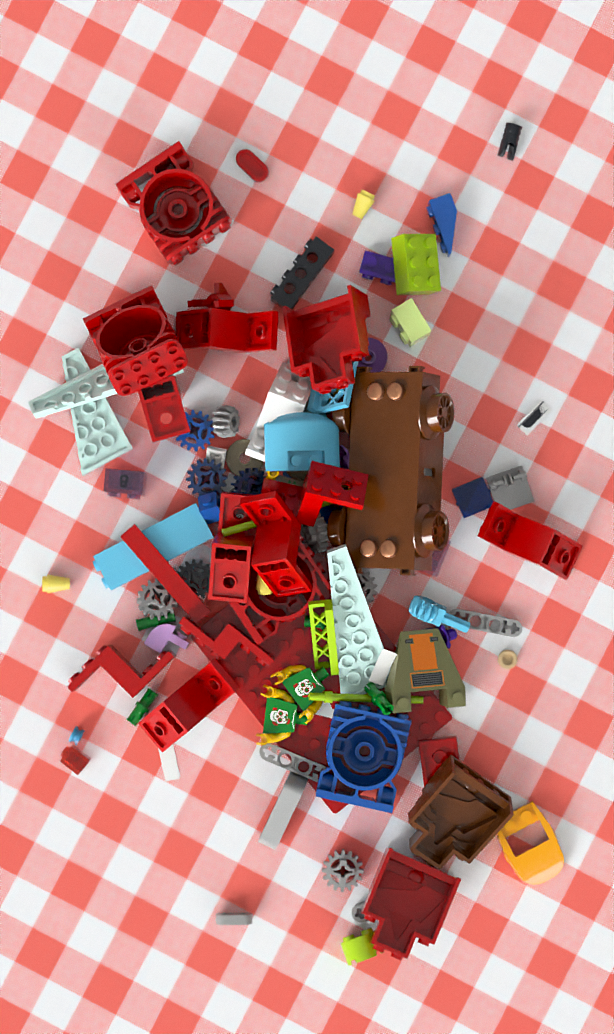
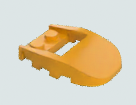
M531 801L513 811L514 816L497 833V838L505 859L514 869L517 876L527 884L537 885L550 880L561 871L564 864V856L554 829L535 803ZM539 820L549 839L515 857L505 838Z

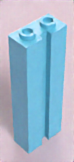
M196 503L142 531L167 561L214 538ZM124 541L93 556L95 559L92 561L97 572L101 571L104 576L101 580L106 589L114 590L149 572V569Z

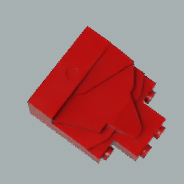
M352 285L347 286V294L298 310H292L287 306L282 307L291 372L299 375V377L310 376L312 389L320 394H328L336 388L344 389L349 384L355 383L352 361H360L363 359L362 357L369 356V341L365 322L366 318L371 317L368 295Z
M390 847L386 848L361 911V914L365 915L364 919L375 923V920L378 921L369 942L373 944V949L382 953L384 950L391 952V957L401 961L402 958L408 959L416 938H418V943L427 947L429 944L435 945L461 878L450 876L400 854Z

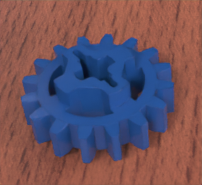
M192 410L191 415L185 412L190 431H192L190 423L195 428H200L197 431L199 439L189 432L179 435L176 441L182 440L180 446L184 447L187 445L188 451L192 447H194L195 452L198 451V447L204 450V444L211 445L209 438H215L211 434L214 428L210 427L213 424V420L207 421L209 415L207 414L203 417L202 411L195 414V411ZM192 418H198L204 422L199 424L194 422ZM207 429V435H206L205 439L203 440V439H202L203 431H205V430ZM186 439H195L197 443H189Z

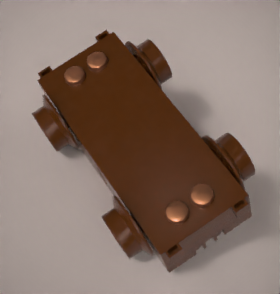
M409 366V372H370L372 370L371 367H357L349 407L332 411L333 422L338 426L339 431L347 432L350 437L349 470L369 474L363 509L358 510L343 506L342 509L333 510L327 524L329 542L334 547L346 544L357 574H363L362 568L400 570V575L416 576L414 570L432 571V553L443 550L449 539L448 518L441 511L444 432H448L452 427L454 404L448 393L439 392L440 376L423 372L425 367ZM344 395L339 399L338 403L343 402Z

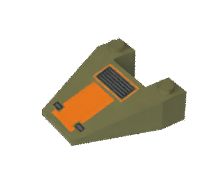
M439 629L401 631L395 650L397 655L390 668L385 687L386 699L394 706L393 711L387 707L391 713L411 712V692L439 690V704L447 708L466 706L465 685Z

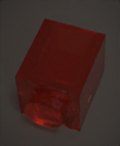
M74 744L70 748L66 746L60 754L62 756L60 762L76 775H79L91 760L88 755Z

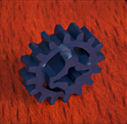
M205 457L204 462L198 459V465L194 463L190 465L193 470L187 471L190 477H187L186 481L191 482L187 487L194 488L193 495L197 492L199 496L214 491L218 493L223 492L221 487L227 486L224 480L228 479V476L223 475L226 468H220L221 462L215 464V458L209 462L208 457ZM202 466H210V467H212V468H211L210 470H205L204 468H201V467H202ZM212 472V475L209 478L210 481H207L204 484H202V482L205 479V476L209 475ZM217 472H218V475H219V483H218V481L216 480V473H217ZM195 475L198 477L197 484L195 482ZM203 487H209L213 490L206 491L203 490Z
M245 468V471L240 470V476L233 477L236 482L231 483L234 486V490H231V493L261 494L263 480L266 478V476H263L265 472L258 471V468H252V470L251 468ZM253 475L257 477V479L253 480V478H250V476Z

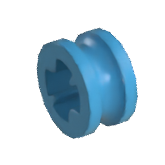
M76 726L68 741H73L77 746L85 730H79Z

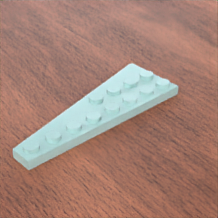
M101 364L28 403L34 417L37 419L117 394L108 377L105 367ZM182 369V370H180V371H178V372H176V373H174V374H172V375H169V376H167V377H170V376H173V375L176 376V375L182 374V373H184V370Z
M344 544L327 550L341 694H366L364 687L366 686L370 690L366 684L370 682V676L384 647L347 546ZM389 672L383 686L374 683L378 689L386 687Z

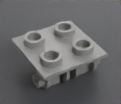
M522 465L486 478L493 500L511 510L534 502L527 481V474Z

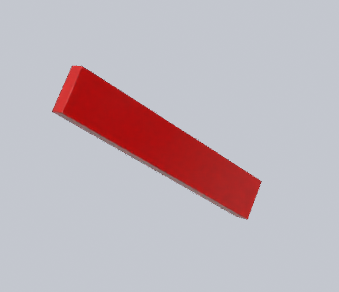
M135 524L120 536L196 624L211 612Z

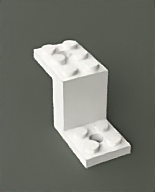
M282 362L268 392L255 432L245 452L246 455L264 462V424L272 422L281 415L304 412L312 388L310 376L299 377V375L292 373L290 363Z

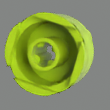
M372 928L360 931V936L354 937V934L342 938L343 942L340 944L348 966L352 965V960L358 963L377 956V950L373 949V944L369 943L374 933Z

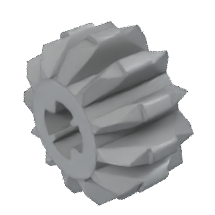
M225 405L217 407L216 411L213 412L212 427H214L213 432L218 437H233L239 431L240 417L238 416V410L235 407Z

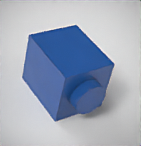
M216 491L198 496L199 512L207 524L219 521L221 499Z

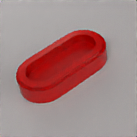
M248 149L240 150L237 153V165L252 180L263 182L267 179L269 175L268 167Z

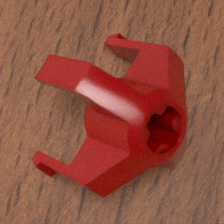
M214 283V293L210 294L207 299H192L187 301L188 307L231 310L234 307V299L228 294L223 283Z

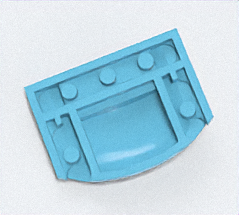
M296 412L278 416L272 422L264 424L265 471H308L311 461L340 467L339 428L331 419L315 413Z

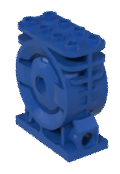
M340 701L335 703L326 745L328 766L320 771L315 792L316 797L392 813L397 789L391 780L401 768L412 720L408 719L409 716L403 713H396V716L384 715L380 708L377 711H372L370 706L362 704L354 707L351 706V702ZM358 726H371L382 732L388 743L395 744L397 749L386 747L382 737L369 729L356 730L347 738L337 735L339 732L346 734ZM362 746L370 748L367 756L359 754V749ZM332 753L343 755L347 765L351 769L360 773L372 772L378 769L382 764L391 765L393 767L391 769L382 768L381 770L372 775H357L349 771L342 763L341 758L332 756ZM332 769L334 774H328L326 772ZM337 778L345 785L353 788L354 791L350 793L335 790ZM389 782L391 787H387L384 785H386ZM378 788L375 799L358 794L359 790H374Z

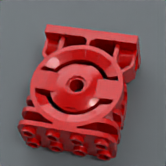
M180 141L115 184L129 207L139 210L141 222L168 264H174V266L184 260L183 257L188 253L192 255L200 249L199 246L203 243L209 244L215 239L214 236L219 232L223 234L228 231L232 223V218L227 214L211 188L203 179L192 172L193 162ZM170 164H172V166L175 168L163 171L165 168L170 166ZM146 181H148L143 191L141 192L138 187ZM196 185L198 186L191 192L184 189H172L167 191L161 196V198L158 201L157 215L147 220L148 217L154 214V206L156 200L164 191L173 187H184L187 189H191ZM209 202V206L203 209V216L199 225L193 231L184 235H172L169 233L162 235L166 230L181 233L191 229L199 219L200 207ZM177 206L183 208V212L179 215L173 213V209Z
M152 285L83 318L90 336L99 351L108 377L115 391L120 396L131 395L182 370L188 364V358L172 325L167 320L168 317Z
M301 534L296 564L312 584V592L303 593L307 601L305 605L299 598V594L276 597L273 593L262 596L271 604L285 605L291 615L286 616L282 609L266 605L257 594L255 587L257 572L252 566L250 567L248 603L241 605L238 602H229L257 645L278 632L279 622H289L309 611L308 602L326 600L331 597L330 579L326 580L323 573L326 571L320 562L316 564L312 559L315 555L310 547L305 548L302 544L304 538ZM231 577L224 579L227 586L235 584L234 579ZM251 606L256 613L266 619L254 626V623L246 613L247 608ZM270 620H276L275 628Z

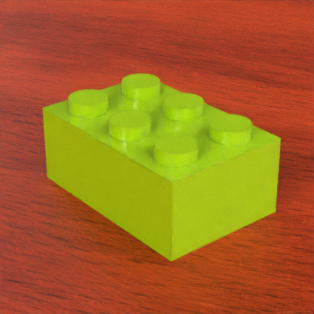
M401 234L391 238L397 295H429L441 291L436 234Z

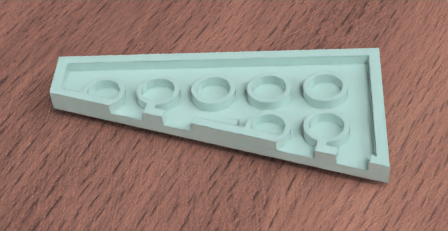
M79 348L62 356L66 382L91 370ZM106 397L71 408L82 476L133 449Z

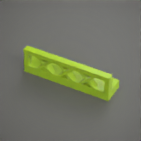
M332 599L310 601L308 604L315 669H320L323 666L324 668L331 669V675H339ZM325 607V611L319 616L313 612V608ZM319 622L326 625L322 632L315 628ZM321 638L328 642L323 648L316 644ZM324 654L329 657L330 661L318 663V658Z

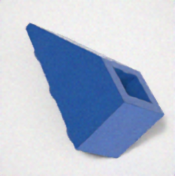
M451 193L429 200L426 210L429 217H433L435 222L433 229L436 236L439 235L442 241L439 243L442 253H446L447 257H450L457 209Z

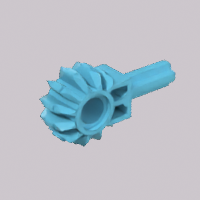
M414 596L413 600H411L409 613L424 622L438 627L441 623H444L465 633L468 632L471 624L466 620L447 613V607L438 604L432 599Z

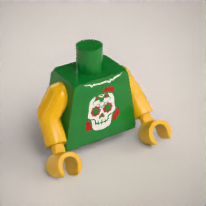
M304 665L288 666L280 672L273 673L271 677H278V682L274 684L283 683L303 710L299 718L305 715L308 718L305 724L309 723L315 713L321 708L323 701L309 700L308 695L309 693H324L325 687L321 682L330 676L323 666L316 672H313L310 667L306 668Z
M263 685L268 691L266 694L261 693V695L267 697L263 733L256 734V736H261L262 740L260 743H256L257 745L279 742L290 737L291 733L295 730V724L307 725L305 724L308 719L307 716L303 715L299 718L301 713L297 712L298 704L295 703V699L286 691Z

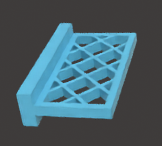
M352 361L354 378L356 375L358 361ZM354 383L349 384L347 388L340 389L335 396H333V393L338 388L331 390L328 394H320L311 388L307 410L326 416V412L348 408ZM344 395L343 402L338 403L339 399Z

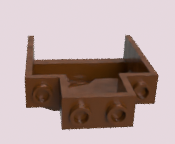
M450 755L422 789L421 797L408 812L409 824L417 830L409 839L410 851L415 856L425 859L430 866H435L439 870L454 854L459 860L470 864L514 816L511 796Z

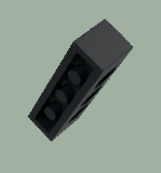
M318 237L308 240L304 246L305 252L302 255H297L293 261L294 267L291 271L286 270L281 278L283 281L280 286L276 284L270 292L272 295L271 301L279 307L287 306L293 309L334 254V249ZM310 254L317 256L318 260L315 263L307 261V257ZM300 269L306 272V276L302 279L295 275ZM287 285L295 287V291L292 294H287L284 291Z

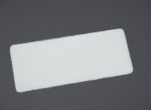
M173 744L163 753L158 748L165 781L180 779Z

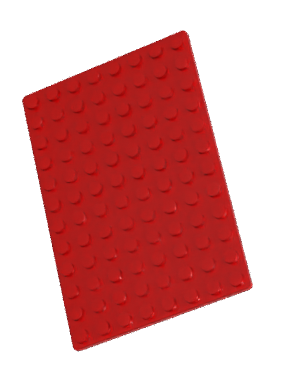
M304 542V543H303L304 547H305V548L308 547V545L306 544V542ZM314 553L315 556L312 559L316 564L320 562L326 571L323 573L326 580L330 579L328 563L320 553ZM300 593L298 596L305 605L307 601L303 593ZM258 594L259 598L266 605L282 609L286 616L291 615L285 605L271 604L262 595ZM230 603L200 627L213 639H216L228 623H232L254 641ZM251 606L247 608L246 613L254 623V626L266 619L256 613ZM325 607L313 608V612L319 616L325 611ZM309 611L295 620L279 622L278 632L259 644L263 650L274 658L270 666L267 664L262 666L255 660L257 657L252 652L248 654L240 648L242 645L240 642L226 659L221 658L218 660L210 653L212 650L208 646L203 648L195 641L197 637L193 634L191 635L192 640L211 662L215 658L229 676L235 680L240 688L235 693L263 727L267 697L262 696L261 693L266 694L268 691L263 685L284 690L292 696L283 683L275 685L274 683L278 682V677H271V675L293 665L310 667L313 672L318 670L315 669L311 627H304L305 615L310 616ZM270 620L275 628L276 620ZM375 622L384 649L395 653L396 646ZM321 638L316 644L323 648L328 642ZM324 654L318 658V663L330 661L329 657ZM325 668L330 676L321 682L325 687L324 691L341 694L339 675H331V669ZM385 687L379 689L385 693ZM432 690L411 692V696H423V704H411V712H402L409 716L408 719L412 720L404 758L419 747L418 741L427 740L452 719V715L445 706L439 704V699ZM333 701L332 703H330L332 709L335 708V703H339L340 701ZM351 702V706L358 707L359 704L370 706L372 711H377L379 708L372 702ZM297 705V712L302 713L303 710ZM315 714L307 725L295 724V730L291 733L290 737L276 743L281 748L327 767L326 745L332 718ZM358 726L346 734L339 732L337 735L347 738L356 730L369 729L382 737L386 747L397 749L395 744L388 743L382 732L371 726ZM362 746L359 749V754L362 756H367L370 752V748L367 746ZM332 753V756L341 758L342 763L349 771L357 775H372L381 770L382 768L391 769L393 767L391 765L382 764L378 769L372 772L360 773L351 769L347 765L343 755ZM286 754V756H287V757L290 759V761H291V760H292V759H291V756H290L289 754ZM306 761L300 762L298 764L299 771H308L309 764ZM312 765V771L309 775L313 776V773H316L319 779L320 771L315 770L316 765ZM337 778L335 790L350 793L354 791L353 788L345 785ZM308 779L307 782L316 791L318 782ZM359 790L358 794L360 795L365 790ZM321 798L335 814L348 805L347 803Z

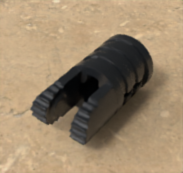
M506 123L497 156L503 157L507 146L510 145L507 158L513 161L523 127L514 123Z

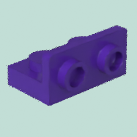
M365 250L359 270L362 278L373 280V277L381 279L380 283L391 285L392 282L395 283L393 258Z

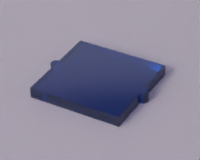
M483 477L452 489L457 501L456 506H459L463 518L486 510L493 503L490 495L491 491L487 488Z

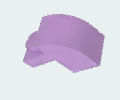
M162 624L150 632L144 644L162 653L168 641L183 649H186L190 642L187 641L188 637L182 633L177 632V634H174L177 626Z

